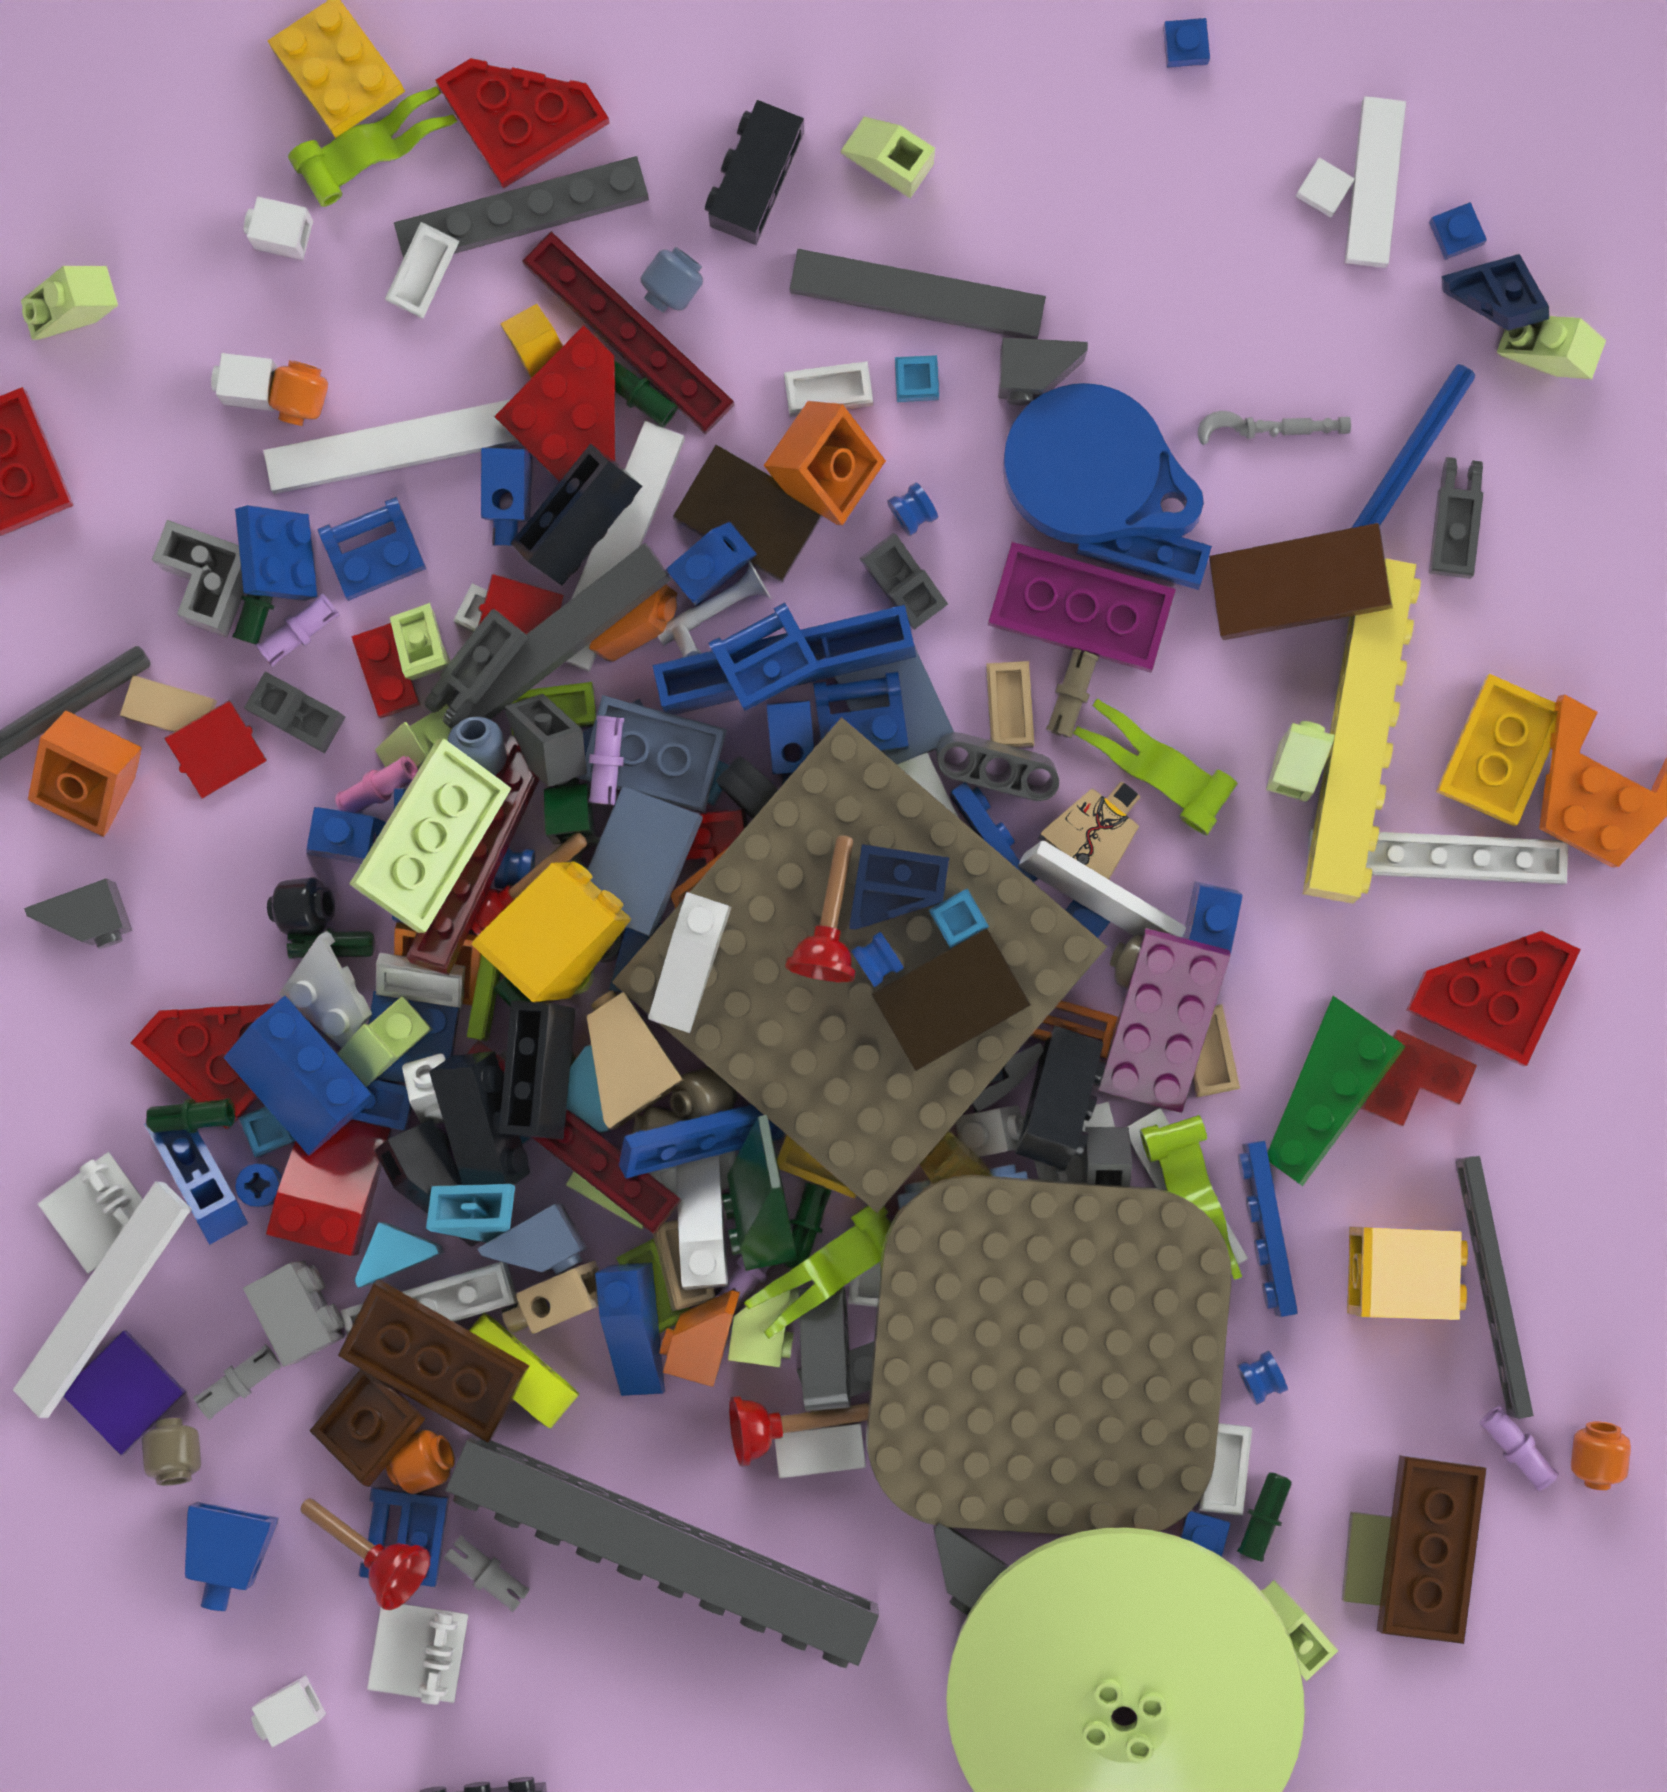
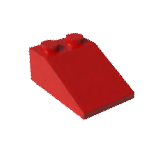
M352 1119L310 1156L295 1140L277 1190L266 1235L348 1256L359 1255L382 1168L374 1150L389 1139L392 1129Z

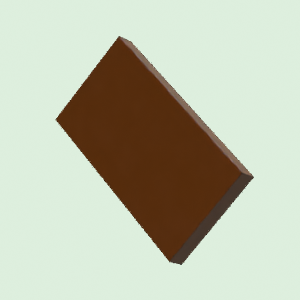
M1379 523L1209 556L1220 637L1222 640L1393 608Z
M380 1279L373 1283L338 1354L342 1359L487 1443L494 1437L530 1367L528 1364Z
M1399 1455L1377 1632L1464 1644L1487 1468Z

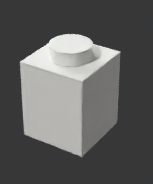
M257 196L254 209L249 208L246 213L244 233L247 234L248 240L256 250L303 260L313 219L306 207Z
M221 353L220 366H214L212 371V391H216V396L226 406L274 411L269 406V392L275 370L278 367L273 359Z
M305 1675L252 1707L255 1715L251 1717L258 1736L263 1741L268 1739L273 1748L319 1722L326 1715V1712Z

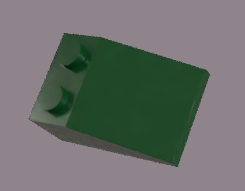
M767 1115L758 1116L727 1174L730 1193L722 1194L727 1220L735 1218L736 1223L735 1229L728 1230L733 1256L742 1254L746 1271L797 1261L784 1188Z

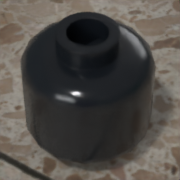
M314 877L285 880L278 883L274 889L273 896L269 897L267 913L269 919L275 922L279 930L286 935L317 933L323 931L328 921L334 917V896L330 888L325 887L320 880Z

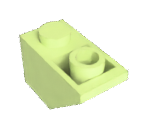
M863 117L841 149V154L911 199L934 165L935 148L901 125Z
M62 266L21 300L23 318L28 324L32 340H40L96 323L118 306L107 266Z
M1549 316L1548 320L1510 331L1505 329L1497 353L1502 357L1556 377L1592 379L1606 340L1581 318Z
M1301 721L1299 724L1292 723L1279 742L1266 790L1307 802L1314 794L1335 735L1324 732L1325 728L1314 722Z
M793 1288L749 1310L745 1307L734 1315L728 1361L780 1367L782 1358L790 1359L794 1333L786 1332L785 1327L768 1339L764 1331L786 1308L798 1299L799 1289Z

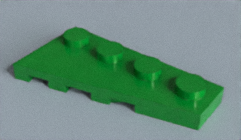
M1334 995L1267 1152L1269 1162L1302 1187L1405 1048L1397 1039Z

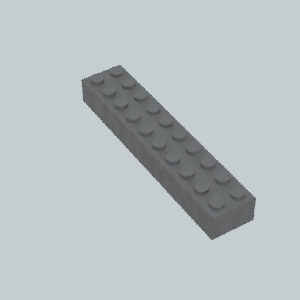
M474 1435L466 1441L445 1490L454 1494L453 1502L474 1511H477L479 1506L496 1512L495 1520L513 1528H518L523 1523L537 1529L534 1536L540 1540L559 1546L561 1541L570 1543L578 1547L575 1553L587 1560L600 1563L602 1558L619 1564L617 1571L627 1577L641 1581L643 1575L659 1581L657 1588L667 1594L682 1598L684 1592L701 1599L699 1606L707 1611L723 1616L725 1610L742 1617L740 1623L745 1627L760 1633H764L766 1627L782 1634V1642L805 1651L807 1645H810L824 1652L822 1656L824 1660L839 1667L847 1668L849 1662L859 1666L879 1617L878 1604L493 1440L487 1443Z

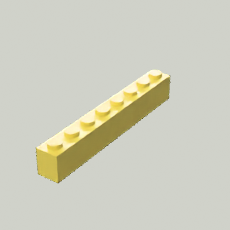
M1386 558L1393 608L1349 617L1330 734L1335 736L1323 769L1302 892L1304 895L1351 904L1361 898V893H1368L1371 883L1372 869L1366 868L1368 851H1375L1379 836V827L1373 826L1375 809H1382L1386 794V785L1380 784L1382 768L1388 769L1392 758L1393 743H1388L1387 738L1389 727L1396 726L1399 716L1400 702L1394 701L1396 685L1402 686L1406 674L1407 661L1401 660L1403 644L1409 645L1412 637L1414 620L1407 619L1410 603L1416 604L1421 584L1420 579L1414 578L1417 564Z

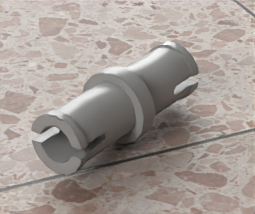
M265 1344L262 1349L236 1368L231 1365L224 1370L225 1376L199 1395L194 1396L193 1399L198 1404L197 1406L202 1413L210 1420L238 1397L246 1398L252 1393L250 1389L282 1366L279 1361H276L278 1359Z
M461 1535L453 1545L467 1556L466 1559L452 1548L448 1550L444 1559L451 1562L474 1580L473 1586L476 1589L481 1590V1588H484L513 1612L521 1602L510 1595L507 1589H510L521 1599L525 1598L530 1589L499 1567L501 1562L497 1558L489 1559Z

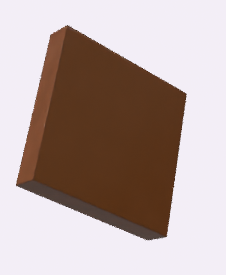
M360 1369L309 1431L362 1485L370 1487L426 1418L396 1389Z

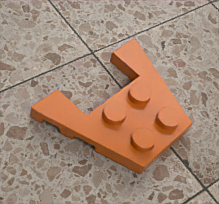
M1565 694L1560 695L1555 703L1554 712H1557L1555 732L1551 733L1550 749H1552L1550 772L1546 774L1539 829L1612 868L1619 867L1667 817V757L1650 791L1581 754L1580 749L1598 712Z

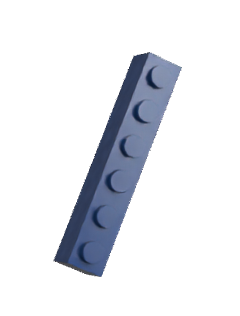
M905 605L801 629L804 638L821 667V671L794 686L915 658V645ZM784 633L761 639L730 655L734 664L788 635ZM712 651L652 665L661 706L666 713L677 715L738 700Z

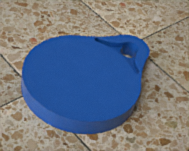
M1088 383L1070 384L1055 388L1040 395L1027 405L1016 418L1008 434L1003 461V474L1007 492L1020 515L1031 526L1049 537L1074 544H1096L1130 536L1174 538L1186 535L1199 523L1204 505L1203 493L1200 487L1177 462L1167 446L1158 425L1148 411L1132 397L1119 390ZM1168 498H1174L1183 504L1184 509L1176 513L1163 512L1161 503Z

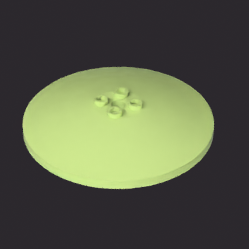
M1102 1528L1064 1536L1037 1547L1000 1573L976 1601L960 1630L951 1659L946 1697L947 1718L952 1744L959 1765L974 1792H1282L1290 1779L1298 1758L1305 1716L1302 1677L1292 1640L1281 1618L1259 1588L1234 1565L1218 1554L1194 1542L1167 1533L1137 1528ZM1119 1707H1129L1136 1713L1137 1719L1130 1725L1122 1726L1117 1724L1111 1715Z

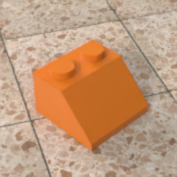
M807 401L763 466L786 494L836 525L843 526L886 460L843 404Z
M65 711L39 739L27 800L104 837L109 831L135 780L142 747L71 712Z

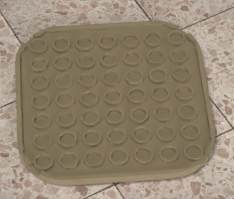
M961 1175L942 1179L923 1188L922 1192L905 1206L903 1205L896 1214L887 1231L881 1257L866 1445L873 1473L887 1497L898 1508L917 1520L935 1526L940 1523L945 1527L1065 1535L1102 1528H1137L1160 1532L1185 1517L1204 1494L1212 1476L1216 1456L1232 1271L1227 1246L1213 1221L1201 1209L1182 1196L1162 1189L1148 1187H1124L1120 1185Z

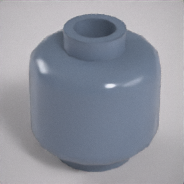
M677 247L672 252L666 249L660 250L640 278L643 287L648 291L644 299L663 313L668 307L676 311L684 310L703 284V277L699 273L702 266Z
M469 717L460 721L451 729L448 735L449 743L494 776L503 769L507 760V751L503 733L498 724L491 719L483 717Z

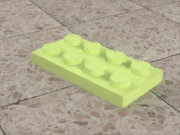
M444 738L436 740L349 885L416 932L425 933L500 809L511 787Z

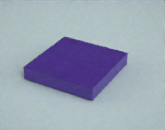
M124 1330L75 1378L63 1397L120 1455H123L186 1391L127 1330Z

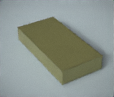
M1350 1512L1342 1600L1344 1602L1380 1606L1391 1516Z

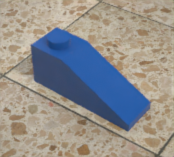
M144 1123L187 1205L192 1209L191 1212L209 1245L249 1224L198 1130L191 1134L186 1130L152 1132Z
M648 1262L610 1265L596 1272L595 1278L599 1317L621 1396L663 1394L665 1392L662 1355L659 1354L661 1344L653 1264Z

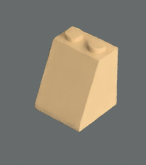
M612 990L591 1004L594 1011L587 1015L603 1121L608 1129L616 1130L634 1118L636 1114H640L646 1108L671 1093L673 1086L679 1085L684 1080L631 999L624 992L617 995Z

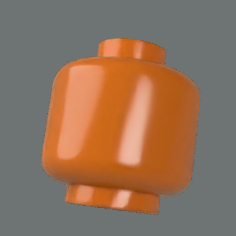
M289 360L288 366L283 365L275 370L269 392V406L280 411L279 420L303 426L304 419L314 420L321 415L328 390V381L320 376L322 369Z
M1593 1421L1588 1422L1586 1428H1582L1574 1434L1571 1471L1577 1477L1584 1480L1586 1487L1594 1490H1609L1611 1484L1620 1483L1627 1478L1631 1443L1630 1439L1621 1433L1622 1430L1619 1426L1608 1422Z
M421 1430L414 1433L386 1467L387 1475L394 1485H399L407 1493L419 1494L446 1482L455 1463L454 1453L450 1443L444 1436L437 1435L431 1430Z

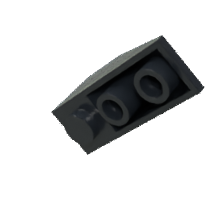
M432 1119L386 1140L374 1150L393 1188L427 1214L432 1186L462 1185L458 1168L449 1153L448 1139L440 1128H436ZM459 1237L471 1247L481 1242Z

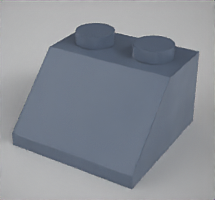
M560 1203L553 1204L477 1249L481 1256L538 1272H546L553 1269L555 1274L558 1275L582 1262L583 1260L579 1253L588 1248L563 1204Z

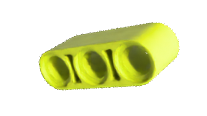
M483 1313L469 1331L530 1366L513 1399L543 1425L551 1429L577 1399L579 1393L500 1323L488 1314Z

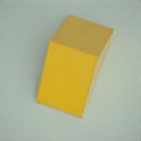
M538 304L500 323L530 378L563 347L554 327Z

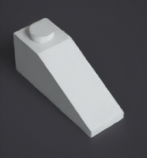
M686 892L648 1016L649 1020L688 1033L691 1032L732 907Z
M712 1156L677 1165V1196L682 1200L678 1205L682 1288L684 1290L728 1287L720 1156Z

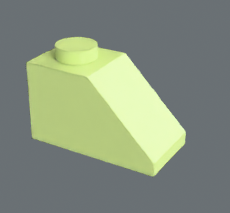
M1273 1580L1265 1589L1260 1591L1270 1601L1281 1618L1292 1640L1299 1661L1301 1676L1307 1681L1338 1650L1308 1615Z

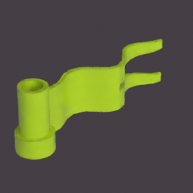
M435 86L408 96L388 116L378 122L360 124L350 128L323 148L319 146L316 140L303 142L290 151L288 159L295 171L303 175L322 207H326L337 202L342 197L343 193L339 188L340 186L352 180L370 165L396 160L410 152L429 133L451 126L458 121L454 114L426 119L414 124L401 136L394 139L391 138L416 108L441 94L438 87Z
M1096 699L1092 706L1119 728L1139 752V755L1137 756L1107 737L1085 730L1079 726L1076 727L1073 734L1101 750L1128 774L1152 785L1165 794L1174 803L1183 808L1179 815L1180 819L1197 832L1207 836L1217 822L1215 816L1238 783L1231 776L1218 769L1212 776L1179 751L1150 737L1126 715Z
M1200 1115L1160 1128L1155 1124L1140 1129V1138L1146 1156L1150 1163L1159 1160L1167 1191L1192 1202L1213 1221L1227 1246L1233 1279L1242 1278L1228 1238L1225 1216L1210 1183L1199 1142L1207 1140L1206 1129Z
M868 1205L851 1217L855 1226L826 1244L801 1264L744 1302L749 1310L811 1280L814 1282L805 1293L786 1308L764 1331L768 1339L881 1261L883 1244L891 1225L886 1217L889 1212L885 1206L878 1213Z

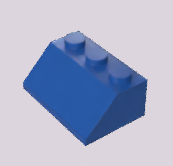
M286 996L282 997L254 1021L224 1056L228 1064L309 1156L376 1099Z

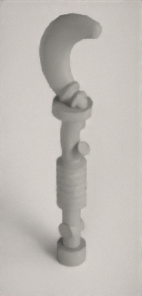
M1216 411L1207 415L1200 422L1198 438L1200 443L1205 445L1209 442L1211 433L1221 427L1233 428L1247 439L1254 438L1255 433L1269 432L1272 437H1276L1279 432L1283 435H1310L1313 431H1323L1324 433L1338 431L1339 434H1347L1351 432L1350 417H1338V420L1326 418L1322 421H1313L1311 418H1283L1281 422L1263 420L1254 422L1253 417L1245 418L1244 420L1233 412Z

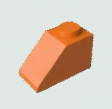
M665 584L594 639L589 649L604 660L614 662L658 637V635L664 632L667 622L675 615L678 593Z
M728 1291L680 1314L675 1330L666 1328L659 1354L667 1356L663 1373L714 1387L740 1292Z

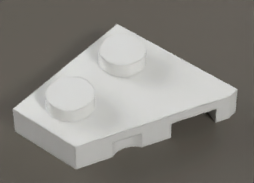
M325 931L317 937L279 992V995L281 997L286 996L308 1020L343 1048L363 1024H366L372 1012L364 996L357 991L355 979L348 966L342 968L330 946L335 941L332 935Z

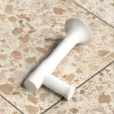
M748 561L749 568L740 581L697 607L690 608L667 622L664 632L658 635L663 646L675 640L683 655L682 658L701 654L689 633L690 630L749 596L766 595L771 599L751 561Z

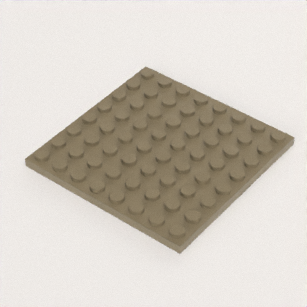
M841 717L689 892L732 908L691 1032L688 1033L661 1023L659 1024L761 1113L767 1115L769 1120L878 1213L1103 953L1107 946ZM840 835L851 837L853 839V847L837 929L841 931L839 941L844 943L850 951L852 959L851 968L856 970L854 981L843 983L811 979L792 973L785 968L786 959L792 956L798 943L806 937L813 936L815 926H820L836 838ZM862 844L949 857L943 902L965 889L969 890L989 926L987 928L1031 1006L915 1071L872 994L950 950L929 912L931 908L938 904L857 930L849 929ZM684 899L612 981L616 987L648 1014L651 1010L672 934ZM881 932L904 969L898 973L889 972L883 976L882 983L874 987L851 950L857 946H867L872 942L873 936Z

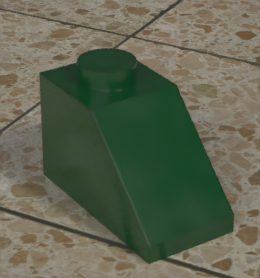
M578 778L571 779L563 785H554V788L544 789L545 832L554 845L563 844L576 832L581 833L584 837L596 836L592 802H588L590 788L587 783L579 784Z

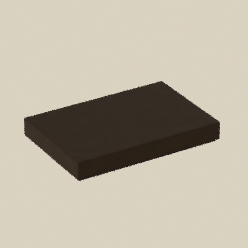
M715 445L673 515V520L701 536L706 535L716 527L731 522L757 553L751 560L753 566L782 583L822 518V515L786 494L772 476L718 445ZM724 540V542L726 543V545H727L732 551H734L733 548L729 545V543Z
M987 928L872 994L915 1071L1031 1006Z

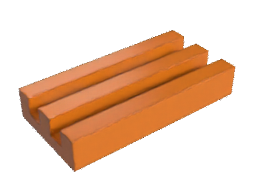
M1061 1000L1054 1009L1105 1023V1031L1048 1015L1042 1022L1102 1040L1104 1043L1100 1058L1106 1059L1118 1017ZM1036 1029L1030 1037L1046 1042L1051 1032Z

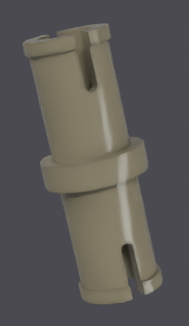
M1079 649L1072 650V656L1063 683L1057 684L1055 693L1058 694L1049 724L1046 727L1048 732L1059 736L1062 734L1066 738H1072L1083 703L1088 702L1090 694L1086 692L1096 662L1099 660L1098 656L1086 651L1081 653L1082 651Z

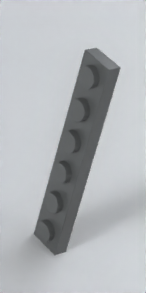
M634 156L394 222L403 259L420 222L459 240V244L454 252L456 254L649 201L638 157Z

